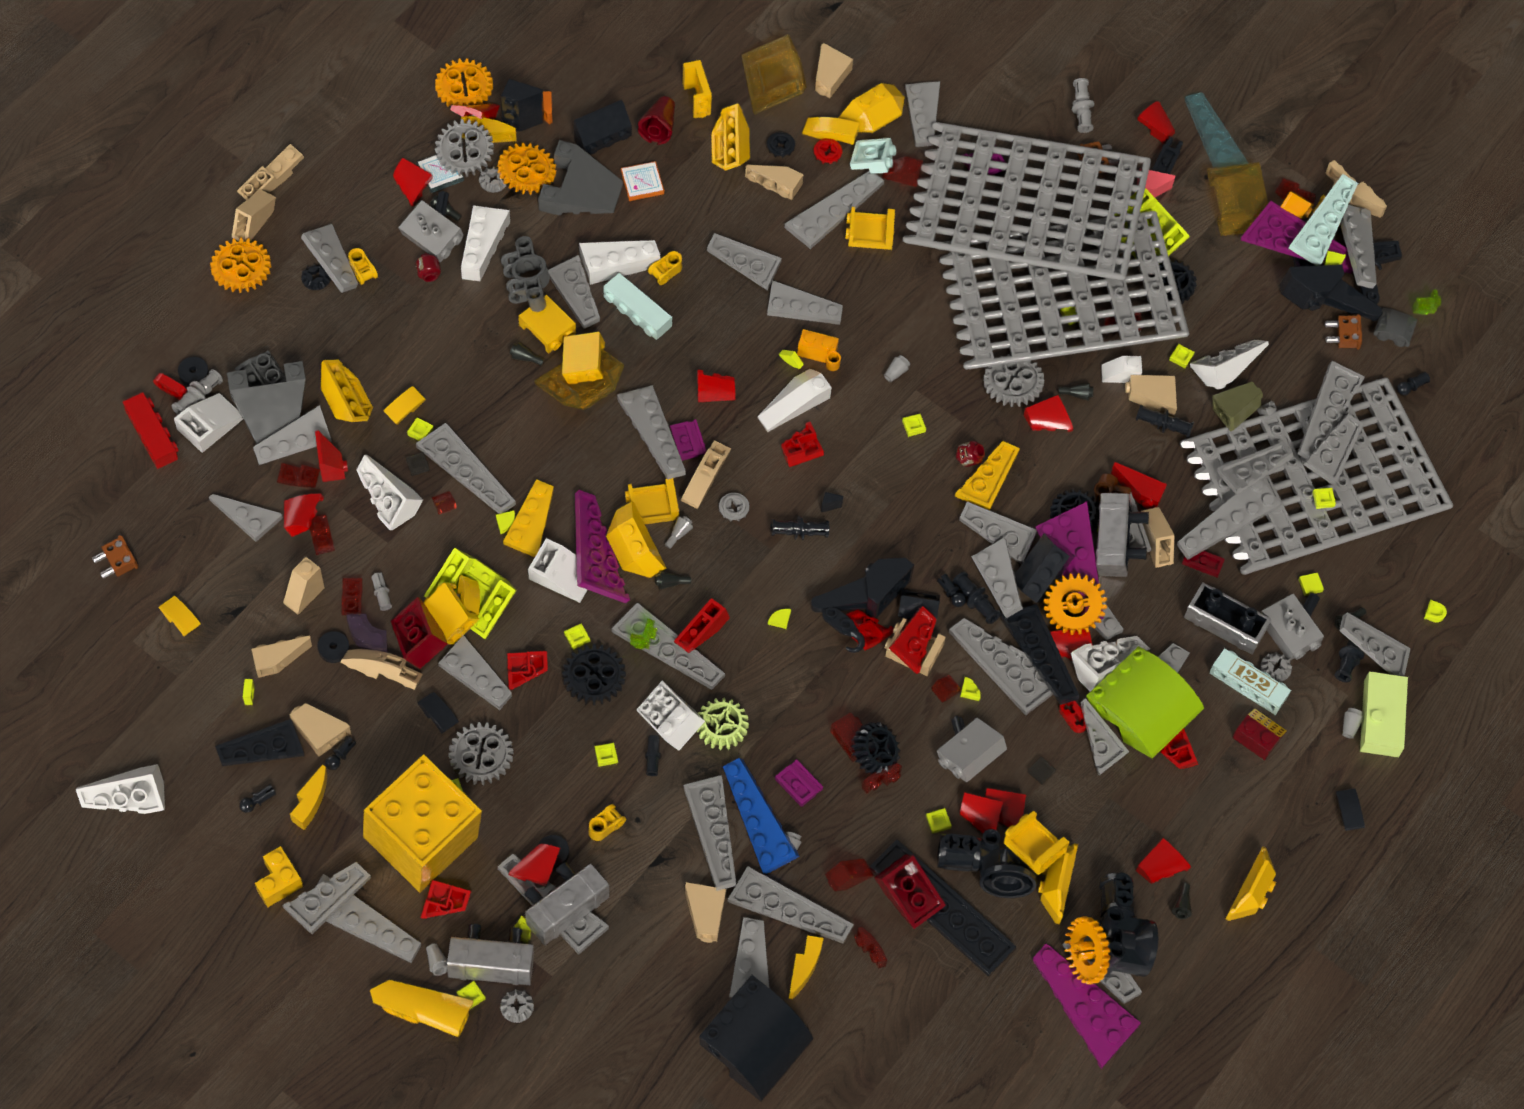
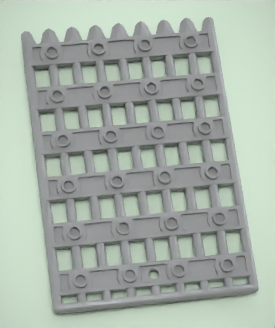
M940 122L932 124V128L942 132V135L929 136L928 141L939 148L925 151V156L934 160L935 163L921 165V170L930 174L931 177L919 178L917 184L928 189V191L914 193V199L924 203V206L910 208V213L919 217L920 220L908 221L906 223V227L917 234L904 236V243L1121 281L1126 279L1151 163L1150 158ZM961 133L978 136L977 143L960 141ZM996 139L1013 142L1012 149L996 147ZM1031 146L1049 148L1047 155L1031 153ZM964 148L975 151L973 157L956 155L957 149ZM1067 151L1084 154L1083 161L1065 158ZM993 153L1010 156L1009 162L991 161ZM1102 157L1119 160L1118 167L1101 164ZM1028 159L1045 162L1044 169L1027 167ZM954 162L971 164L970 171L953 169ZM1138 163L1143 164L1142 171L1136 170ZM1063 166L1081 168L1080 174L1063 173ZM989 168L1006 170L1005 178L988 175ZM1099 171L1116 174L1115 181L1098 179ZM1024 175L1042 176L1041 183L1023 181ZM950 177L967 178L966 186L949 183ZM1135 177L1140 178L1139 185L1133 184ZM1060 179L1078 182L1076 190L1059 187ZM986 182L1003 184L1002 191L984 189ZM1095 187L1113 188L1112 196L1094 193ZM1021 188L1038 190L1037 198L1020 195ZM947 190L964 193L963 199L945 197ZM1131 192H1137L1135 200L1130 199ZM1057 194L1073 196V204L1055 201ZM982 196L999 199L998 206L982 204ZM1092 201L1109 202V210L1091 207ZM1018 202L1035 205L1034 212L1017 210ZM943 204L960 207L959 215L942 212ZM1128 206L1134 207L1132 214L1127 213ZM1053 209L1071 211L1070 218L1052 216ZM979 210L996 213L995 220L977 218ZM1118 213L1120 216L1115 217L1114 214ZM1089 214L1107 217L1106 224L1088 222ZM1014 217L1032 219L1030 227L1013 224ZM939 220L956 221L955 229L938 226ZM1125 220L1131 221L1129 229L1124 228ZM1050 223L1067 225L1066 233L1049 230ZM975 225L991 227V235L975 233ZM1086 229L1103 231V238L1086 237ZM1011 231L1028 234L1027 241L1009 239ZM936 233L953 236L952 243L934 241ZM1122 235L1127 236L1126 243H1121ZM1047 237L1064 240L1063 248L1045 245ZM972 239L989 242L988 249L970 247ZM1083 243L1101 246L1099 254L1081 251ZM1007 246L1025 248L1024 255L1019 256L1006 253ZM1119 250H1124L1123 258L1118 257ZM1043 252L1060 254V262L1043 260ZM1079 259L1097 261L1096 269L1078 266ZM1116 264L1121 265L1120 273L1114 272Z
M1141 212L1139 215L1132 251H1135L1137 259L1130 260L1128 267L1139 266L1141 274L1126 276V279L1123 281L1110 278L1088 281L1087 274L1063 270L1049 272L1046 267L989 258L990 265L973 268L972 260L988 257L950 251L949 254L940 257L941 264L953 265L954 267L945 271L943 278L957 280V283L946 288V293L960 295V298L950 302V308L964 311V313L953 318V323L967 325V328L957 332L956 338L971 342L960 348L961 354L974 356L973 359L963 364L964 369L968 370L1188 337L1189 330L1157 212ZM1107 218L1088 220V222L1106 224ZM1151 218L1153 226L1148 227L1147 219ZM1125 220V222L1128 223V227H1129L1131 221H1126V220ZM1062 224L1049 226V230L1066 233L1068 226ZM1092 230L1093 235L1086 236L1102 239L1104 232ZM1012 231L1009 239L1021 238V241H1027L1028 234ZM1150 233H1155L1157 241H1152ZM972 239L971 245L985 243L986 250L988 249L989 242ZM951 240V241H944V243H950V244H951V243H952V240ZM1064 240L1047 241L1045 245L1063 248ZM1097 246L1096 250H1090L1085 252L1099 254L1101 246ZM1007 247L1006 253H1022L1025 251V248ZM1154 248H1159L1160 256H1156ZM1043 252L1042 259L1060 262L1061 255L1045 257ZM1083 258L1079 259L1078 266L1096 269V265L1084 266ZM1163 262L1165 270L1160 271L1158 263ZM1116 264L1114 272L1120 273L1121 265ZM1028 267L1029 275L1012 276L1011 269ZM992 272L993 280L976 281V274ZM1153 274L1155 277L1150 278L1148 275ZM1165 277H1167L1168 284H1169V285H1166V286H1164L1163 279H1162V278H1165ZM1068 278V285L1052 287L1051 279ZM1143 281L1145 289L1128 291L1126 283ZM1032 283L1033 290L1016 292L1014 284ZM1107 286L1109 294L1092 296L1090 288ZM996 288L997 295L980 297L979 289ZM1071 291L1072 300L1056 302L1054 294ZM1171 292L1173 300L1168 301L1166 293ZM1147 296L1149 304L1132 306L1130 298ZM1035 297L1037 305L1019 306L1018 299ZM1111 301L1112 309L1095 310L1094 303ZM999 302L1000 310L983 312L982 304ZM1075 307L1076 315L1059 316L1058 309ZM1175 307L1177 315L1172 316L1170 308ZM1151 311L1153 319L1136 321L1134 313ZM1039 312L1040 320L1023 322L1022 314ZM1115 317V325L1100 327L1098 318ZM1003 318L1004 325L987 328L986 319ZM1179 322L1180 331H1176L1174 323ZM1079 323L1080 330L1063 332L1062 324ZM1155 326L1156 334L1140 336L1138 328ZM1042 327L1044 335L1027 337L1025 329ZM1006 332L1007 341L990 342L989 335ZM1119 332L1120 340L1103 341L1102 334ZM1082 337L1084 345L1067 347L1065 339ZM1046 342V351L1030 352V344ZM1010 348L1011 356L994 358L992 350Z
M1384 377L1361 384L1355 394L1361 393L1365 401L1354 405L1349 404L1342 414L1343 416L1340 421L1347 414L1358 419L1355 412L1369 408L1373 417L1360 420V422L1363 423V427L1376 423L1381 432L1367 436L1362 427L1351 450L1355 458L1346 461L1337 483L1333 485L1329 483V485L1320 487L1333 489L1337 501H1335V507L1316 509L1313 497V490L1315 488L1311 480L1321 476L1315 472H1306L1303 463L1307 459L1304 457L1299 458L1295 450L1300 447L1302 439L1291 442L1288 435L1289 432L1302 429L1303 433H1305L1316 399L1275 411L1270 416L1262 415L1246 420L1233 431L1223 427L1180 441L1182 448H1194L1195 450L1187 456V462L1190 464H1202V467L1195 471L1194 478L1200 480L1209 479L1210 481L1202 488V494L1217 496V499L1209 505V509L1212 511H1216L1235 495L1232 489L1218 475L1217 468L1236 460L1223 463L1219 454L1234 450L1237 458L1241 459L1257 452L1254 443L1267 439L1271 446L1284 442L1293 452L1292 459L1262 478L1281 503L1278 509L1266 515L1269 522L1255 527L1251 523L1225 538L1227 543L1240 544V547L1232 553L1234 559L1248 560V563L1241 567V574L1246 575L1449 510L1453 507V503L1388 378ZM1380 386H1384L1388 394L1384 395ZM1389 401H1392L1395 410H1392ZM1294 413L1298 422L1284 426L1280 417ZM1399 416L1404 425L1400 426L1396 417ZM1260 424L1264 433L1250 437L1246 428ZM1404 432H1408L1411 441H1408ZM1227 435L1230 443L1216 447L1212 439ZM1385 439L1389 448L1375 452L1371 443ZM1397 446H1402L1403 450H1399ZM1412 448H1416L1419 454L1418 457H1416ZM1392 454L1396 464L1382 467L1379 458ZM1420 463H1424L1428 472H1424ZM1359 465L1363 474L1349 478L1345 469ZM1400 470L1405 479L1390 483L1386 474ZM1283 471L1287 480L1273 484L1269 475ZM1428 479H1432L1435 488H1432ZM1367 481L1371 490L1357 494L1353 485ZM1291 486L1295 496L1281 500L1277 491ZM1409 486L1413 495L1399 499L1395 490ZM1440 494L1444 502L1443 504L1439 502L1436 495ZM1375 497L1379 506L1365 510L1361 500ZM1299 502L1303 511L1288 515L1285 506ZM1417 502L1421 511L1407 515L1403 505ZM1341 507L1345 516L1331 521L1327 511ZM1383 512L1387 521L1373 526L1369 516ZM1307 518L1311 527L1296 532L1292 522ZM1349 523L1353 532L1339 537L1335 527ZM1272 529L1276 538L1262 543L1258 533ZM1314 534L1318 544L1304 548L1300 538ZM1280 545L1284 555L1270 559L1266 549Z

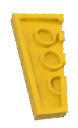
M1002 441L983 465L981 464L973 476L955 493V497L990 511L1020 448Z
M536 479L503 540L504 545L532 557L537 555L543 540L554 486Z

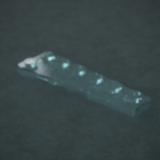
M1201 92L1186 96L1185 102L1221 186L1253 179L1255 172L1204 94Z

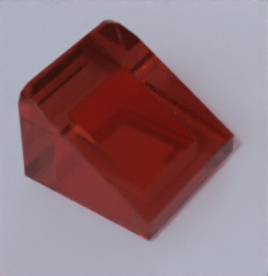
M450 491L432 497L438 515L456 509V502Z
M950 675L938 679L931 688L941 702L947 701L962 690Z

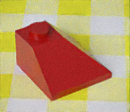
M319 430L315 431L322 481L328 482L345 479V472H348L347 460L343 461L342 453Z

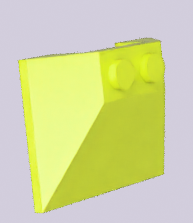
M1145 188L1140 213L1148 211L1157 212L1169 256L1190 236ZM1135 192L1130 197V199L1135 200L1137 192ZM1128 206L1127 213L1132 214L1134 207ZM1151 218L1147 219L1148 227L1153 226ZM1125 222L1124 228L1129 229L1128 223ZM1150 233L1152 241H1157L1155 233ZM1127 237L1121 238V243H1126ZM1154 248L1156 256H1160L1159 248ZM1132 251L1131 254L1136 258L1135 251Z
M454 548L424 597L431 596L437 590V587L444 582L455 584L457 588L454 591L457 593L459 577L461 575L478 581L480 609L477 616L479 620L470 629L486 639L517 590L507 579L467 553Z

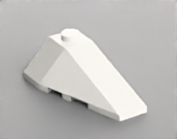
M1252 340L1235 346V350L1220 351L1219 356L1211 358L1208 355L1190 363V366L1206 386L1222 389L1226 387V384L1232 382L1269 343L1263 340Z
M809 369L794 377L758 415V419L766 431L769 432L830 399L832 387L822 373Z
M364 455L357 468V473L365 489H368L372 497L370 500L379 511L377 513L379 519L389 530H394L415 516L423 499L411 487L370 456Z
M1138 636L1117 639L1116 642L1107 643V641H1102L1098 645L1085 644L1074 650L1071 656L1078 680L1091 691L1138 646L1148 652L1150 648Z
M158 764L137 768L76 788L81 807L103 810L111 808L119 809L122 812L127 810L138 811L141 814L165 809L164 781Z

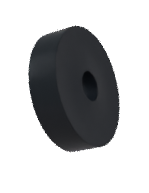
M188 357L178 366L179 378L187 386L192 381L199 382L209 374L207 363L199 357Z
M336 631L325 633L319 639L317 645L320 657L329 663L340 662L350 649L346 636ZM333 645L337 646L335 649L330 648Z
M549 835L538 843V845L547 844L560 848L553 868L559 867L568 860L569 846L564 838L558 835Z

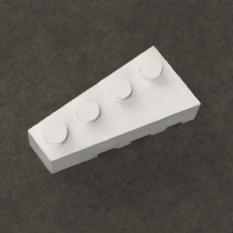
M473 206L461 265L462 279L481 281L499 241L504 236L506 227L510 224V210Z
M655 240L579 243L580 258L590 285L611 280L618 273L626 276L646 271L654 262L660 260V253Z

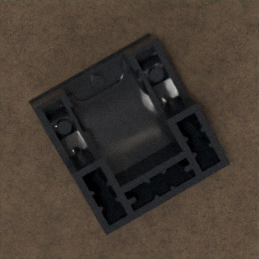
M751 975L700 1034L699 1045L730 1069L729 1076L762 1102L814 1038L807 1026L791 1007L769 987Z

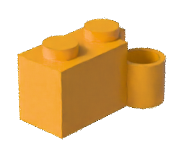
M803 329L797 355L826 363L825 366L829 371H837L841 362V356L837 352L839 338Z

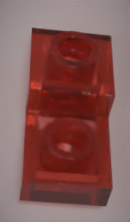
M1284 178L1275 191L1284 200L1290 191L1312 204L1316 199V194L1300 189V184Z
M282 463L277 483L296 487L316 488L320 469L301 465L300 468Z
M326 514L314 517L310 526V533L316 555L335 551Z
M343 578L342 616L362 614V578Z
M894 764L888 766V771L882 768L881 773H873L863 781L862 789L868 794L871 790L875 791L879 788L882 782L886 786L891 782L895 783L901 777L902 766Z
M859 927L855 936L857 946L862 948L863 953L871 951L869 952L873 964H877L878 969L886 967L887 958L879 943L867 930Z

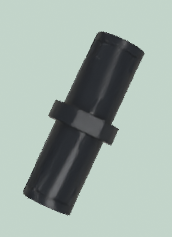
M658 735L648 736V748L645 753L647 776L653 777L658 775L659 759H661V753L659 752L660 737Z

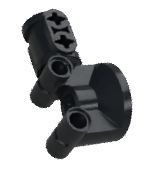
M994 829L986 830L983 833L982 841L981 838L969 835L940 834L937 868L966 872H978L980 870V887L988 894L996 897L1020 898L1031 894L1036 889L1037 874L1012 850H999L1001 836L998 831Z
M1126 873L1107 874L1099 881L1102 896L1101 919L1098 923L1099 926H1102L1103 933H1106V940L1113 938L1112 943L1108 946L1110 948L1108 953L1110 955V960H1108L1110 965L1104 977H1108L1112 971L1146 977L1150 973L1157 955V925L1153 920L1135 918V910L1132 907L1134 881Z

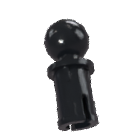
M1422 372L1413 378H1408L1407 382H1400L1397 385V392L1405 396L1411 390L1416 391L1418 387L1430 382L1428 373Z
M942 575V580L938 578L937 582L946 592V596L951 597L952 604L955 607L964 606L966 603L965 595L958 592L959 587L953 584L948 575Z
M346 736L337 749H333L335 754L329 755L326 758L325 766L329 770L339 768L341 764L340 759L345 760L346 755L356 745L355 741L352 742L353 739Z
M269 784L257 793L253 792L252 795L254 797L243 798L239 803V808L244 813H250L254 810L257 803L259 806H262L261 803L277 794L271 784Z

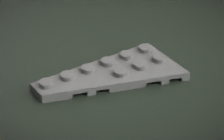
M965 618L949 629V633L1025 716L1053 695L1024 652L1012 645L1008 646L996 636L993 637L984 632V629Z

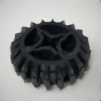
M1175 259L1174 262L1170 261L1181 304H1183L1185 300L1188 301L1194 295L1197 279L1194 276V270H1189V265L1184 266V262L1177 263V259ZM1163 262L1159 263L1160 271L1165 270ZM1153 274L1148 275L1150 278L1155 277ZM1167 277L1163 278L1164 286L1169 285ZM1185 283L1186 287L1181 289V284ZM1171 292L1166 293L1168 301L1173 300Z
M1073 488L1070 490V493L1066 490L1063 492V495L1059 493L1050 507V519L1087 502L1092 533L1094 528L1098 527L1100 514L1099 503L1094 502V496L1088 497V491L1083 494L1081 489L1075 492Z
M870 722L861 726L854 733L855 737L851 740L855 744L851 748L854 749L852 755L857 758L855 762L860 763L859 769H865V773H871V775H883L892 771L893 767L898 765L897 761L900 759L898 753L901 750L898 749L897 745L900 742H896L895 738L897 735H892V729H887V724L881 725L880 722Z

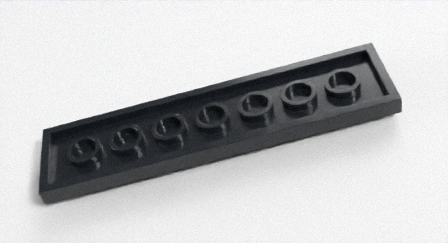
M896 840L870 865L869 869L877 876L905 854L913 855L946 905L926 921L989 977L1012 954L1016 946L901 842Z

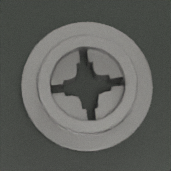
M493 166L488 169L486 167L485 171L481 172L479 183L484 190L499 192L507 186V184H503L504 179L499 178L498 168ZM497 175V180H495V179H494L493 181L490 180V177L493 178L494 176Z
M729 493L720 500L719 512H721L723 518H727L730 521H739L741 518L746 517L749 512V502L746 497L739 493ZM732 502L737 507L736 513L733 509H730Z
M1268 653L1261 662V671L1268 673L1277 682L1286 680L1291 674L1292 666L1290 659H1287L1284 654ZM1280 662V668L1273 672L1274 665Z
M515 989L510 993L507 992L504 998H502L500 1008L502 1015L508 1021L519 1023L531 1016L534 1005L531 996L525 991ZM515 999L519 1001V1004H523V1006L519 1007L518 1013H516L515 1007H511V1005H514Z

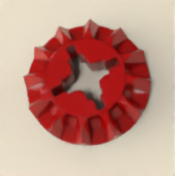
M822 139L815 144L814 155L823 164L826 162L831 165L832 162H837L841 158L842 147L833 139ZM830 148L831 153L826 156L825 152Z

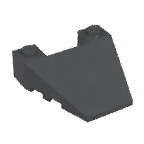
M559 140L554 154V164H556L557 168L566 169L567 173L561 188L543 184L538 199L539 211L555 215L573 212V214H580V212H590V214L614 213L624 182L577 144Z
M303 361L284 364L286 382L249 387L246 370L227 372L231 398L256 444H259L301 417L306 390Z

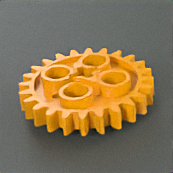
M466 58L465 62L459 59L458 63L452 60L451 66L446 63V69L440 68L441 73H437L435 88L438 97H441V102H446L447 107L451 104H483V100L488 101V96L492 95L493 78L491 77V72H487V67L482 68L481 62L476 65L475 60L469 63L468 58ZM461 72L464 73L467 97L464 95Z
M522 143L521 147L515 144L514 148L509 146L508 151L503 150V155H500L497 172L500 173L499 178L504 179L503 184L509 183V189L515 187V192H518L520 189L522 194H525V191H528L530 195H532V191L539 194L543 184L551 185V182H554L556 175V164H553L554 158L549 159L550 153L544 154L545 149L538 150V145L533 148L531 143H529L528 147L524 143Z
M241 237L239 242H236L233 238V243L230 244L226 241L225 247L219 245L220 251H214L215 256L211 257L212 262L210 263L214 280L218 281L219 286L224 285L225 290L231 287L232 292L238 289L239 293L244 288L247 292H249V287L256 289L255 284L262 286V280H267L266 274H270L269 268H271L270 255H268L267 249H263L262 244L258 246L256 240L251 243L250 238L243 242Z

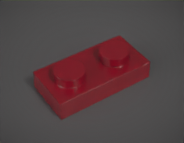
M1202 551L1188 560L1184 557L1182 565L1218 578L1225 559Z

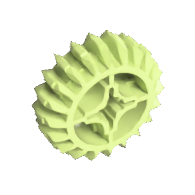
M716 698L714 699V704L708 701L707 707H701L702 712H698V714L705 722L696 732L700 733V739H705V745L711 742L712 749L718 745L719 750H722L723 746H726L729 750L730 744L736 747L737 741H743V736L747 735L746 729L749 728V723L747 722L748 716L744 715V708L739 709V703L733 705L732 699L727 703L725 698H722V702H719ZM729 715H732L737 720L738 725L729 719ZM706 723L715 729V734L708 729Z

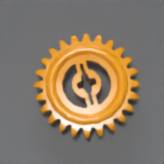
M1070 573L1068 580L1062 575L1063 582L1055 579L1057 586L1050 585L1052 592L1046 591V595L1050 599H1044V603L1048 604V606H1044V610L1050 611L1046 614V617L1052 618L1050 624L1057 623L1056 629L1063 627V633H1066L1069 629L1071 635L1074 634L1075 630L1078 631L1079 635L1082 633V629L1089 632V626L1096 628L1094 622L1101 623L1099 616H1105V612L1101 610L1107 609V605L1102 604L1107 601V597H1102L1105 594V590L1098 591L1101 584L1098 583L1094 586V578L1088 582V575L1086 574L1081 579L1080 573L1077 574L1075 579L1072 573ZM1077 592L1084 593L1088 598L1083 599L1082 595ZM1070 593L1066 598V602H1062L1063 598ZM1074 600H1077L1076 606L1073 605ZM1090 606L1088 611L1079 617L1068 616L1063 611L1069 610L1073 614H1078L1083 611L1084 607Z
M1079 917L1071 922L1074 926L1068 927L1072 932L1065 934L1070 936L1071 940H1067L1064 943L1070 944L1071 948L1064 951L1072 953L1066 959L1074 961L1069 967H1076L1072 974H1080L1077 979L1081 980L1082 983H1099L1107 974V968L1110 965L1108 962L1110 960V955H1108L1110 952V948H1108L1109 942L1106 940V933H1103V928L1099 926L1097 921L1092 917ZM1086 936H1089L1092 939L1090 941H1084ZM1095 959L1093 964H1090L1087 960Z

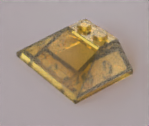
M785 35L741 55L754 114L799 96L807 88L801 59L789 35Z
M1260 163L1208 168L1210 186H1215L1220 215L1217 219L1220 235L1245 233L1268 205Z
M601 349L600 370L603 374V379L568 384L562 375L563 363H561L534 382L562 405L585 410L615 391L624 364L604 349Z

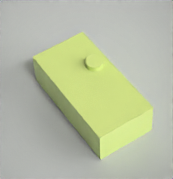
M1369 672L1366 676L1363 689L1362 717L1364 719L1361 723L1360 752L1399 757L1405 743L1408 677Z

